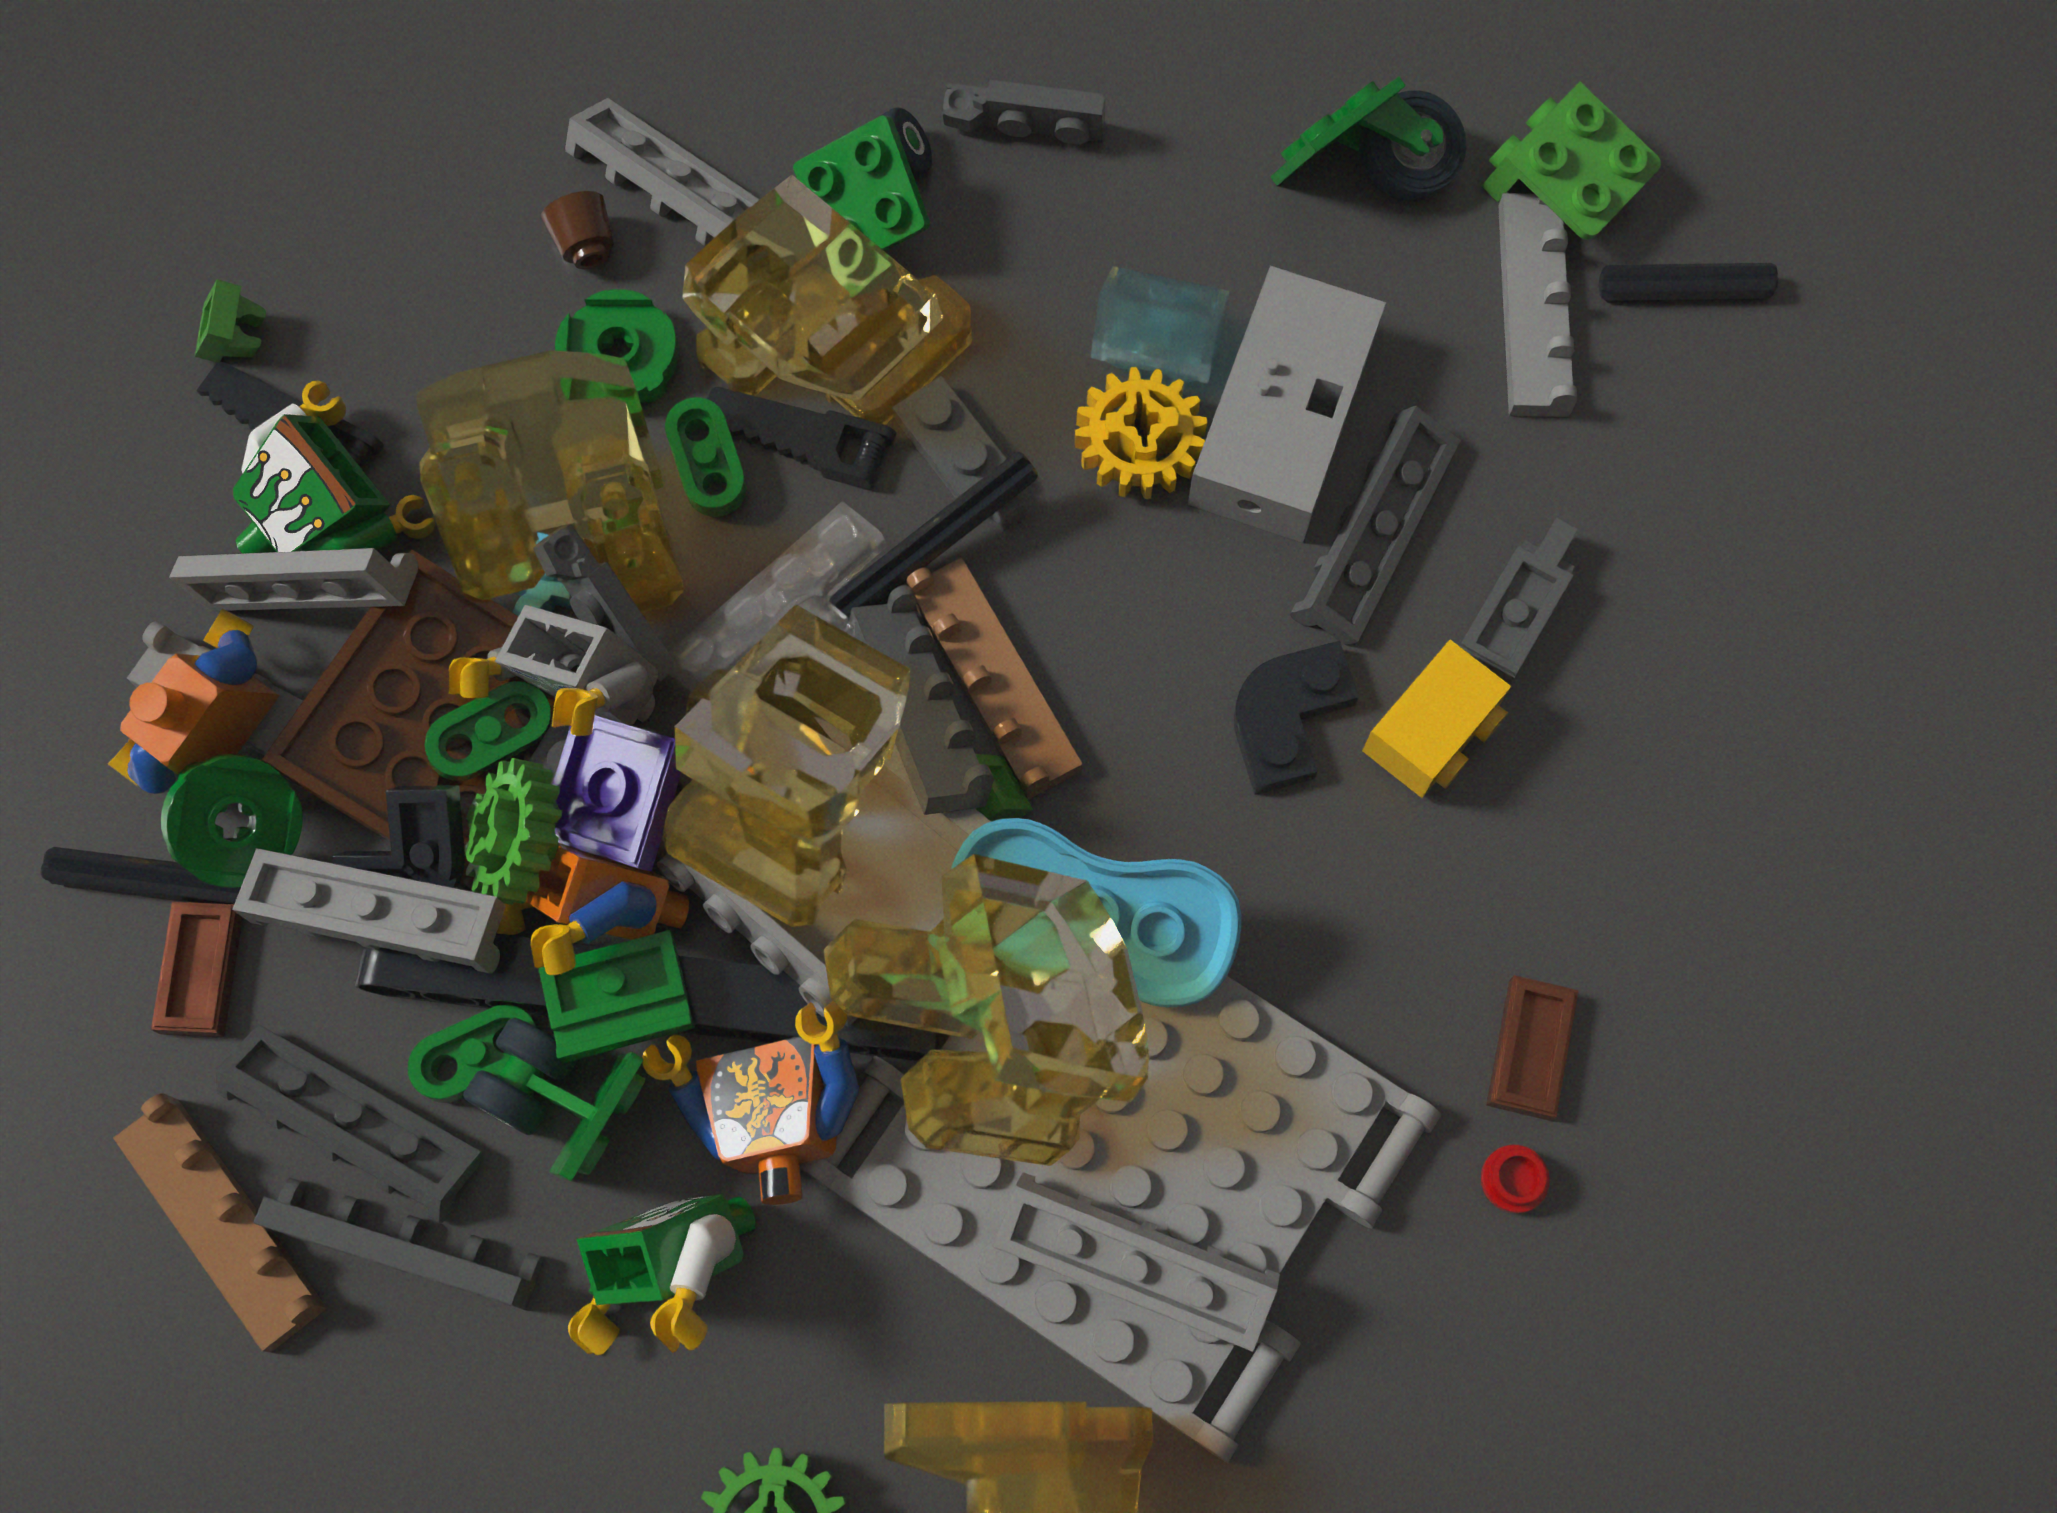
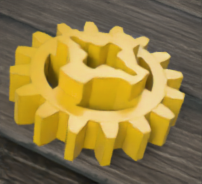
M1130 367L1128 381L1121 383L1118 377L1110 373L1106 375L1105 393L1094 387L1088 390L1087 405L1089 407H1078L1076 425L1080 428L1075 430L1074 443L1075 448L1084 450L1081 458V466L1084 470L1099 467L1097 485L1103 487L1114 479L1119 482V496L1126 497L1132 486H1140L1144 499H1151L1153 485L1160 483L1167 492L1171 493L1175 491L1176 473L1188 479L1192 477L1196 463L1193 459L1199 458L1205 442L1201 437L1206 434L1207 417L1196 416L1200 405L1198 396L1182 398L1183 380L1179 378L1169 386L1162 384V370L1155 369L1151 374L1150 380L1141 379L1137 367ZM1122 406L1117 412H1112L1114 409ZM1135 419L1139 420L1140 430H1143L1144 436L1147 439L1146 447H1143L1141 436H1138ZM1164 453H1171L1163 460L1158 461Z

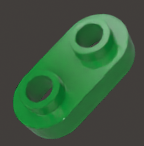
M693 397L682 400L668 413L665 421V432L688 501L696 511L706 516L720 517L730 514L744 501L747 483L724 413L717 404L706 398ZM704 429L709 432L708 436L702 441L696 442L689 439V436L695 430ZM714 482H723L727 485L721 494L710 495L706 492L709 485Z
M513 681L489 691L488 697L476 698L443 715L430 726L425 738V751L431 767L446 779L465 781L497 766L500 761H506L533 747L543 739L549 729L551 720L549 702L543 692L534 685ZM516 708L525 710L530 715L529 723L522 728L509 726L505 721L509 711ZM456 739H464L472 745V751L464 759H454L447 753L448 745Z
M498 1005L421 1040L412 1050L408 1060L407 1068L410 1082L419 1093L432 1101L439 1103L458 1101L464 1098V1091L476 1072L483 1070L498 1077L511 1055L500 1052L496 1040L511 1018H518L538 1029L540 1028L536 1021L519 1007ZM446 1060H456L457 1072L454 1077L447 1081H440L437 1075L439 1066Z

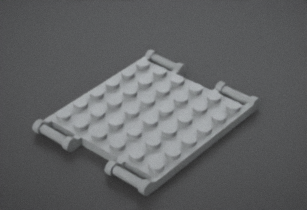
M955 939L949 950L962 962L989 979L918 1084L907 1078L888 1062L874 1056L863 1071L867 1078L859 1088V1094L842 1132L837 1135L834 1154L829 1158L800 1164V1170L1202 1448L1228 1463L1239 1446L1234 1439L1283 1359L1290 1362L1301 1343L1279 1326L1265 1320L1257 1341L1260 1345L1211 1424H1208L1193 1414V1411L1235 1344L994 1248L995 1240L1020 1176L1023 1172L1035 1176V1183L1077 1200L1080 1195L1093 1199L1092 1206L1142 1225L1144 1220L1156 1224L1155 1231L1205 1251L1208 1246L1221 1250L1220 1257L1264 1274L1266 1269L1280 1273L1324 1201L1357 1223L1367 1228H1373L1383 1212L1379 1203L1423 1132H1432L1441 1117V1113L1424 1099L1404 1091L1228 976H1226L1221 986L1211 996L1199 1003L1184 1007H1159L1131 997L1110 981L1091 971L1061 964L1027 967L995 965L970 953ZM889 1092L904 1104L851 1179L837 1169V1166ZM1384 1107L1400 1117L1356 1190L1350 1189L1338 1181Z

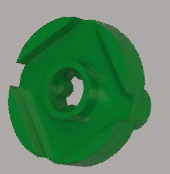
M605 290L584 299L586 306L579 309L572 318L570 313L566 315L560 323L556 334L555 353L562 374L578 399L607 408H625L642 402H655L662 398L667 390V382L674 375L678 364L679 345L672 321L666 313L664 314L662 310L654 306L652 299L632 290ZM618 338L625 339L627 348H631L627 355L619 359H611L610 355L602 354L603 349L612 348L614 339Z
M241 754L216 755L202 762H193L185 766L179 773L177 781L169 789L161 813L162 835L171 858L199 880L211 885L227 888L242 886L256 848L292 855L298 845L303 824L301 803L295 791L291 790L287 780L271 765L257 758ZM239 803V812L249 816L248 826L237 827L233 837L225 838L223 837V828L215 824L218 813L226 812L229 804Z

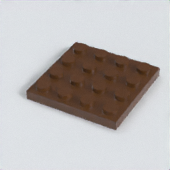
M411 550L410 553L416 557L418 562V572L405 605L369 608L261 760L271 765L284 777L390 841L386 790L397 786L459 785L465 850V845L469 841L470 828L466 819L469 808L477 793L485 795L487 791L486 776L488 773L497 774L498 765L469 780L454 781L446 779L431 767L425 751V738L430 726L438 718L476 699L464 698L460 694H449V667L451 662L456 658L463 657L487 659L488 653L491 650L503 647L519 616L414 550ZM489 675V691L508 682L526 681L518 676L498 681L493 675ZM543 692L550 705L551 726L555 699ZM516 708L507 713L505 721L513 728H522L529 723L530 715L525 710ZM464 739L452 741L447 748L448 755L454 759H464L472 751V745ZM539 743L512 758L529 761ZM465 855L464 870L459 885L472 892L471 888L475 877L466 876L469 861H467Z

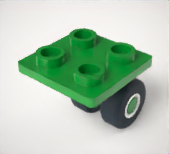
M892 108L874 120L798 160L793 165L794 173L828 267L832 273H843L926 231L930 227V220L915 178L930 169L932 163L931 147L920 123L909 111L903 108Z
M511 1018L496 1040L498 1048L511 1056L498 1077L483 1070L476 1072L464 1091V1099L525 1135H532L536 1131L547 1111L542 1103L533 1098L535 1093L576 1116L580 1121L549 1172L567 1181H571L577 1172L589 1175L610 1140L600 1132L612 1112L618 1115L619 1112L625 1114L646 1080V1078L636 1073L644 1058L633 1052L618 1056L589 1104L543 1080L546 1076L556 1082L566 1081L578 1059L562 1063L557 1059L555 1050L557 1046L554 1037L523 1020Z

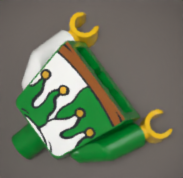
M314 380L304 387L302 405L290 404L252 430L248 437L241 469L243 474L233 487V498L252 521L235 540L236 546L242 554L369 548L377 550L395 542L397 539L396 534L400 532L417 539L428 536L435 528L434 517L427 518L418 524H411L405 520L406 515L410 511L425 505L424 499L416 495L405 496L396 506V514L388 517L383 513L389 508V502L328 428V426L335 425L345 416L346 406L342 397L337 396L332 398L328 404L317 406L319 402L325 400L330 395L327 384L322 381Z
M722 1194L682 1199L577 1238L576 1240L591 1285L588 1292L593 1295L591 1303L582 1307L571 1318L568 1324L570 1338L586 1353L602 1355L613 1344L619 1334V1328L605 1316V1313L612 1304L619 1306L620 1303L661 1301L674 1296V1298L663 1303L652 1315L650 1321L652 1331L672 1353L677 1351L680 1343L690 1351L696 1349L704 1340L708 1326L692 1310L695 1300H702L704 1298L712 1276L742 1262L744 1253L739 1239L752 1234L755 1230V1217L751 1206L742 1197L737 1196L727 1200Z

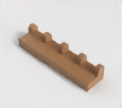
M962 557L932 573L927 567L920 568L911 573L907 578V586H910L917 598L916 608L930 629L935 642L1000 755L1004 756L1027 799L1029 800L1082 772L1083 764Z
M165 1093L157 1094L141 1106L144 1115L113 1137V1139L263 1352L271 1353L325 1311L327 1307L273 1231L253 1223L258 1210L181 1102Z

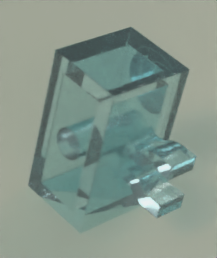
M1112 266L1099 294L1091 358L1107 361L1112 366L1120 369L1129 370L1130 367H1137L1152 372L1155 369H1160L1162 374H1166L1173 380L1180 378L1184 382L1198 381L1208 384L1220 351L1230 291Z

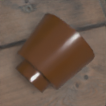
M596 191L570 193L552 201L543 209L541 218L564 261L574 263L578 269H591L608 260V251L612 248L614 242L602 194Z

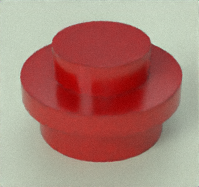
M1506 1145L1495 1150L1485 1160L1481 1170V1185L1488 1200L1500 1210L1508 1213H1524L1534 1209L1545 1199L1550 1186V1176L1544 1160L1535 1151L1522 1145Z

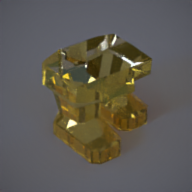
M793 175L789 176L739 215L685 264L682 298L692 312L706 325L696 335V354L700 367L704 370L709 367L728 384L729 389L733 392L738 391L756 396L778 375V378L783 381L825 393L827 401L832 403L836 400L854 417L886 425L893 418V406L928 385L972 343L970 305L956 291L936 275L918 280Z
M549 350L459 372L417 392L416 405L430 447L419 463L421 484L464 593L481 600H486L535 588L545 574L533 550V547L540 542L537 531L575 523L578 535H580L599 564L605 562L609 564L640 612L672 605L684 590L680 566L656 490L665 487L638 393L624 358L603 354Z
M795 604L731 670L717 668L688 696L685 717L675 726L676 769L693 780L683 788L667 808L663 832L667 854L791 927L813 925L821 905L832 892L839 894L842 890L847 872L841 851L842 830L859 812L860 793L881 770L885 758L891 760L909 690L910 668ZM814 717L828 722L849 736L853 748L849 752H845L842 746L832 741Z
M973 854L941 876L944 919L930 932L854 919L828 944L823 951L830 998L847 1016L973 1039L979 1032H982L988 1052L930 1050L900 1079L909 1131L926 1148L1052 1166L1067 1154L1080 1139V1114L1100 1099L1132 1102L1148 1079V1037L1128 950L1104 905L1087 880Z
M1071 1401L885 1404L884 1456L886 1461L967 1486V1513H1137L1141 1468L1153 1444L1152 1407H1086V1402Z

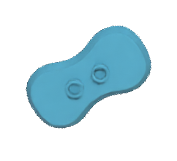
M1000 819L985 823L974 830L963 842L956 854L946 889V915L949 928L957 941L980 959L1007 967L1061 964L1082 968L1100 975L1131 997L1153 1006L1184 1007L1199 1003L1211 996L1228 975L1240 942L1241 910L1239 900L1232 887L1219 874L1206 866L1180 859L1122 862L1099 857L1080 848L1054 829L1029 819Z

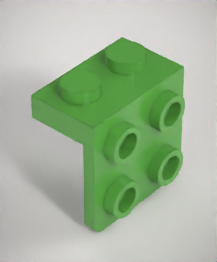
M1579 82L1559 103L1552 97H1549L1525 123L1532 131L1522 141L1513 134L1489 159V162L1496 169L1481 187L1499 202L1502 194L1507 193L1521 180L1579 237L1589 240L1594 238L1659 170L1661 161L1655 152L1582 82Z

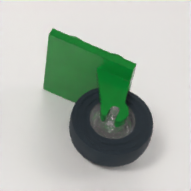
M1400 76L1381 90L1372 81L1344 103V106L1331 116L1330 114L1324 116L1303 132L1299 139L1283 150L1280 154L1286 163L1272 174L1270 178L1278 186L1338 141L1360 152L1361 162L1366 174L1381 191L1401 200L1425 199L1447 187L1459 173L1466 155L1465 130L1457 113L1442 98L1419 90L1398 93L1406 86Z

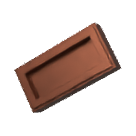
M172 902L151 1026L152 1031L158 1034L224 1037L243 919L242 916L232 910L234 904Z
M1516 975L1509 980L1486 1106L1548 1121H1553L1557 1118L1579 990Z

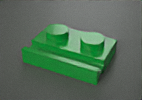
M670 930L576 954L575 967L562 974L548 975L545 972V967L538 968L550 1026L554 1032L557 1046L555 1049L557 1059L562 1063L695 1028L690 1013L674 935Z

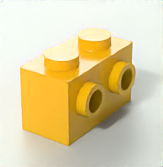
M1450 639L1373 728L1362 752L1421 798L1425 796L1436 782L1446 789L1469 761V758L1461 753L1474 736L1485 742L1507 716L1508 712L1500 707L1511 686Z

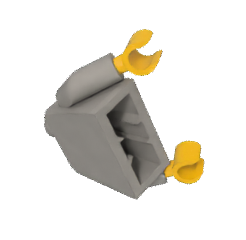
M525 605L503 647L491 650L488 653L487 659L463 657L456 658L451 662L449 667V694H460L464 698L488 697L489 675H493L498 681L518 676L555 699L551 727L571 726V734L587 736L593 732L595 716L630 726L643 723L648 719L655 706V698L652 693L658 679V669L606 627Z

